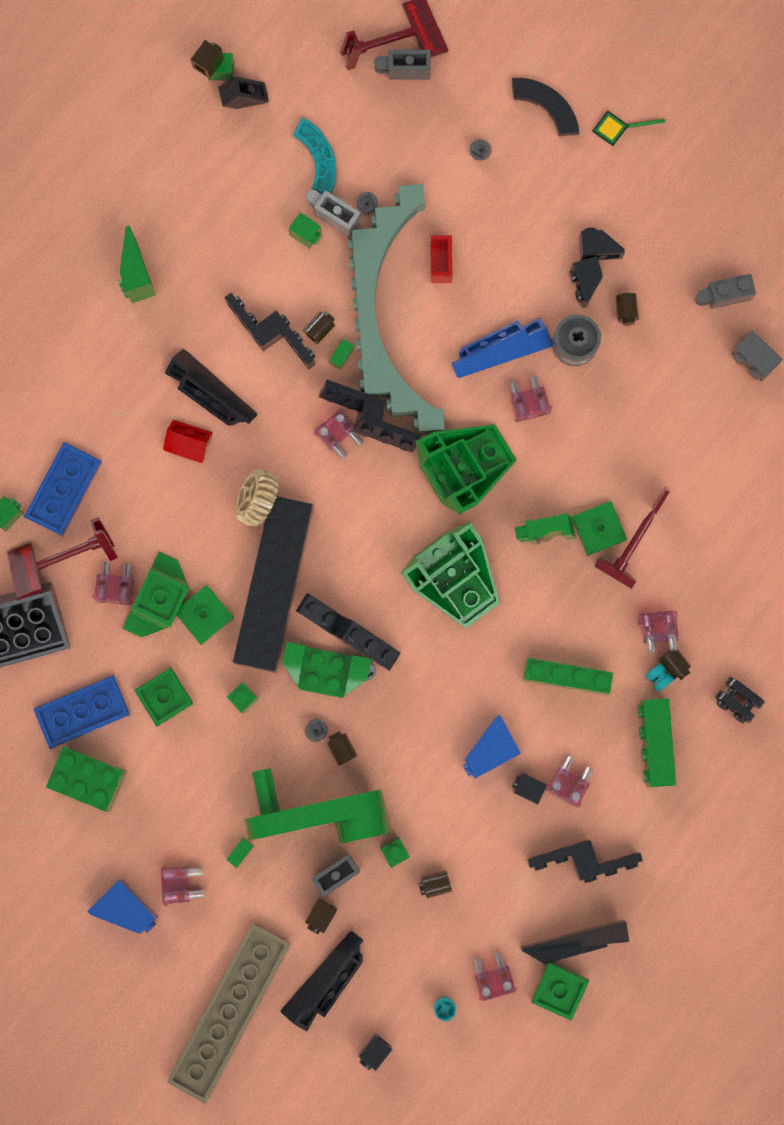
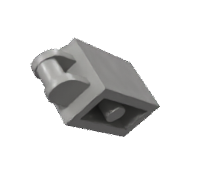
M310 190L306 195L307 203L314 208L315 216L349 237L352 235V230H355L361 221L360 211L326 190L323 195L315 190Z

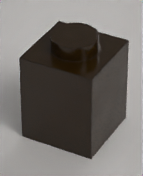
M204 40L190 60L195 70L210 79L224 58L219 45Z
M319 898L305 921L308 924L307 929L316 934H319V932L325 933L338 909Z

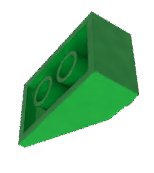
M129 225L125 228L119 272L122 279L118 280L125 298L129 297L131 302L135 303L156 294L136 238Z

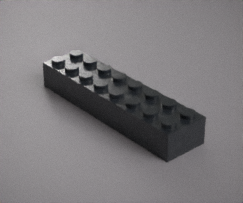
M276 496L274 506L271 508V513H268L267 519H265L233 658L235 665L277 673L314 510L313 504Z

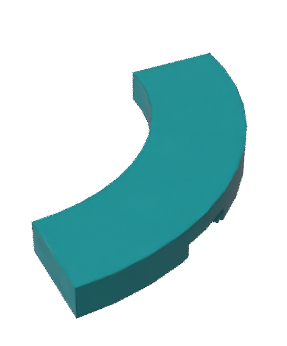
M302 117L293 133V137L305 145L313 157L315 179L311 190H315L322 195L325 190L332 194L336 182V162L333 150L323 133L313 123Z

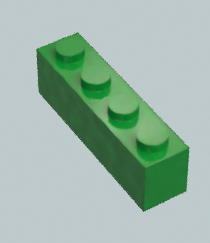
M527 658L522 681L609 695L613 672Z
M669 698L642 700L640 705L637 706L638 718H642V727H639V737L644 743V748H641L642 762L645 761L646 770L642 772L643 783H647V787L676 786Z

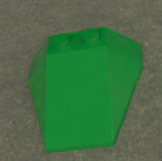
M495 424L436 431L416 441L419 465L440 502L458 514H462L477 506L517 461Z
M471 522L444 533L413 556L401 572L413 591L465 628L500 604L483 540Z

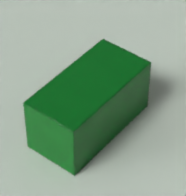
M342 339L330 358L329 364L341 370L353 352L354 345Z
M242 838L226 860L238 868L254 845L245 838Z

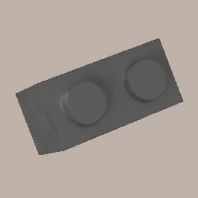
M753 330L731 353L739 365H744L749 370V374L761 382L783 360Z
M348 853L311 879L321 895L325 897L358 875L360 870Z

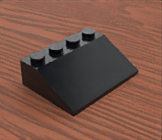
M52 582L41 584V592L21 600L16 598L15 592L0 596V668L70 649L59 602Z

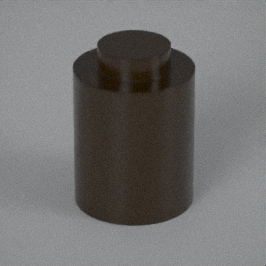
M622 293L617 295L618 322L622 323L623 326L634 325L635 321L639 320L637 294Z
M326 311L325 313L319 312L303 329V332L314 343L319 344L335 327L333 323L335 319Z
M674 647L673 651L669 650L659 658V661L662 662L674 679L679 678L682 680L691 673L688 669L692 666L678 649L674 651Z
M339 731L328 737L330 741L327 742V745L338 766L358 756L346 733L341 734Z
M446 870L421 877L422 882L418 883L421 895H426L427 899L452 892Z

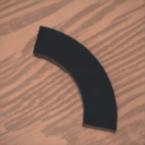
M512 78L513 100L527 101L544 108L554 121L558 136L579 135L576 116L568 102L557 91L536 80Z

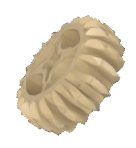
M256 469L246 477L239 490V495L236 497L235 513L238 521L248 526L257 527L263 523V520L267 519L268 513H271V508L274 506L278 492L277 477L271 474V472Z

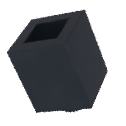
M522 773L521 777L516 776L512 784V788L515 789L514 794L537 805L547 787V784Z
M374 1033L360 1051L358 1057L361 1060L359 1062L366 1069L370 1070L372 1068L376 1071L392 1051V1046L378 1034Z

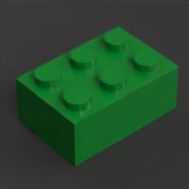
M62 747L46 788L104 812H110L127 771L68 747Z

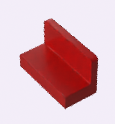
M173 419L166 430L163 450L203 463L206 448L212 439L213 432Z

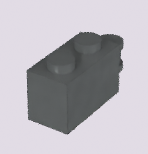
M389 50V56H378L375 58L374 69L379 74H389V80H430V50Z
M746 274L710 282L706 289L698 292L695 302L699 306L710 304V308L714 309L750 301L756 295L752 275Z

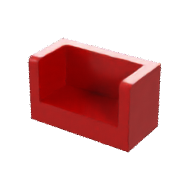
M432 235L430 241L431 283H452V235Z

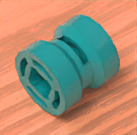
M662 662L644 675L649 681L653 682L657 692L675 680L671 674L665 671L666 667Z
M442 996L435 1001L434 1012L436 1017L442 1021H449L455 1016L456 1006L451 998Z

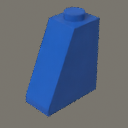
M501 716L493 720L465 757L464 761L466 764L463 765V768L468 777L472 775L475 779L521 754Z
M123 879L115 883L87 911L92 916L141 934L143 931L148 933L156 925L154 921L158 918Z

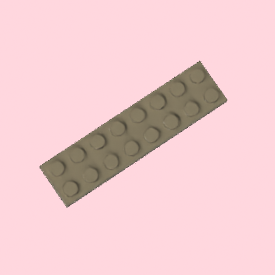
M255 923L251 924L167 1083L206 1104L290 947V942Z

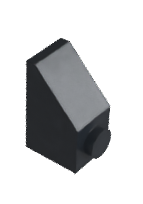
M233 77L218 87L222 107L241 109L269 102L265 82Z
M586 228L579 235L581 261L596 256L598 260L622 259L625 254V249L603 230Z

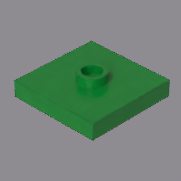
M611 501L572 516L574 526L587 556L627 541Z
M208 585L180 606L177 617L200 645H203L234 619Z
M172 667L134 690L156 727L194 705Z
M548 961L531 999V1003L572 1021L587 988L589 979Z

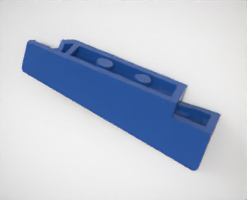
M540 318L535 319L524 327L517 320L462 347L459 351L460 358L452 362V367L457 378H461L550 348L553 344L547 327Z

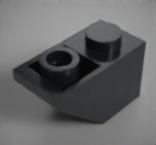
M597 256L573 263L569 271L570 280L572 283L575 282L577 288L575 290L577 302H581L583 308L589 304L603 277Z

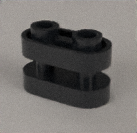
M729 677L725 682V685L729 688L728 691L725 693L719 690L714 697L717 700L716 705L725 711L729 709L734 713L733 717L740 723H750L755 717L751 712L752 708L761 709L765 701L733 677ZM736 694L746 701L744 706L733 699Z

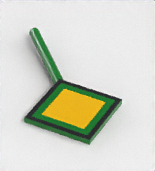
M607 111L592 132L611 146H614L627 128L665 123L666 120L658 119L626 124L610 111Z

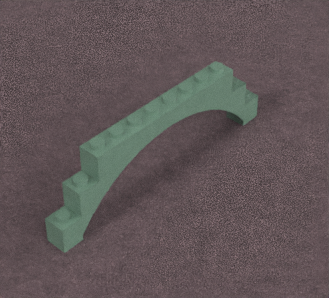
M424 185L398 186V193H395V206L375 208V215H371L372 229L352 230V237H348L349 250H353L354 257H350V269L355 270V278H351L352 290L357 292V298H353L354 311L358 310L359 318H355V331H360V339H356L357 352L361 351L362 359H358L359 372H363L364 380H360V391L377 398L390 397L386 399L387 411L392 412V417L417 415V417H413L414 430H418L420 435H429L436 431L445 430L443 409H436L423 400L399 375L383 346L375 314L377 280L388 249L407 222L419 211H425Z

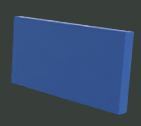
M63 442L24 517L63 537L102 461Z
M114 675L34 709L49 749L130 716Z

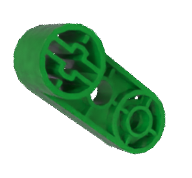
M271 768L252 772L260 816L245 819L249 841L333 822L336 824L339 844L391 833L382 789L280 811Z

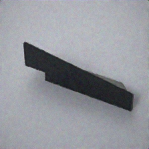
M182 349L172 357L164 373L180 382L178 390L226 425H235L240 422L250 424L257 417L258 414L188 351Z
M619 920L535 942L520 948L524 953L543 964H547L548 961L554 962L608 947L607 944L629 942L627 923L625 920Z
M350 931L281 1009V1013L306 1032L317 1013L325 1017L363 963V955L360 953V945L363 943V939L353 931Z

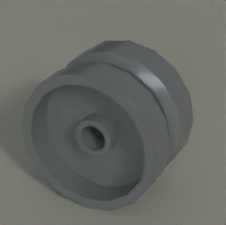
M574 314L564 318L559 323L552 339V349L555 356L568 366L579 367L587 364L594 358L601 343L600 329L591 318L585 315Z

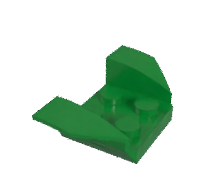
M158 552L122 629L139 637H144L171 627L189 589L177 559Z
M286 642L282 663L300 690L344 698L348 693L367 681L371 659Z

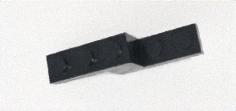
M230 293L224 297L226 304L263 352L284 337L308 370L315 365L313 359L316 357L309 347L305 348L301 343L303 341L302 337L296 330L293 332L290 329V322L284 314L280 316L276 310L256 325L258 323L251 312L249 314L246 313L243 309L245 304L239 296L235 298Z
M326 379L319 392V398L344 406L347 409L358 411L353 432L376 439L384 444L398 447L404 451L413 452L416 448V441L421 438L420 434L382 421L385 400Z
M306 593L296 609V612L344 644L355 648L388 671L391 670L401 654L398 650L355 621L342 616L309 593Z
M585 840L526 859L529 868L534 867L535 871L548 867L547 863L555 861L556 864L568 861V856H571L578 880H584L585 883L597 880L596 876L605 873V877L617 874V869L625 867L626 870L639 867L638 863L643 861L641 853L636 852L598 864L591 840Z

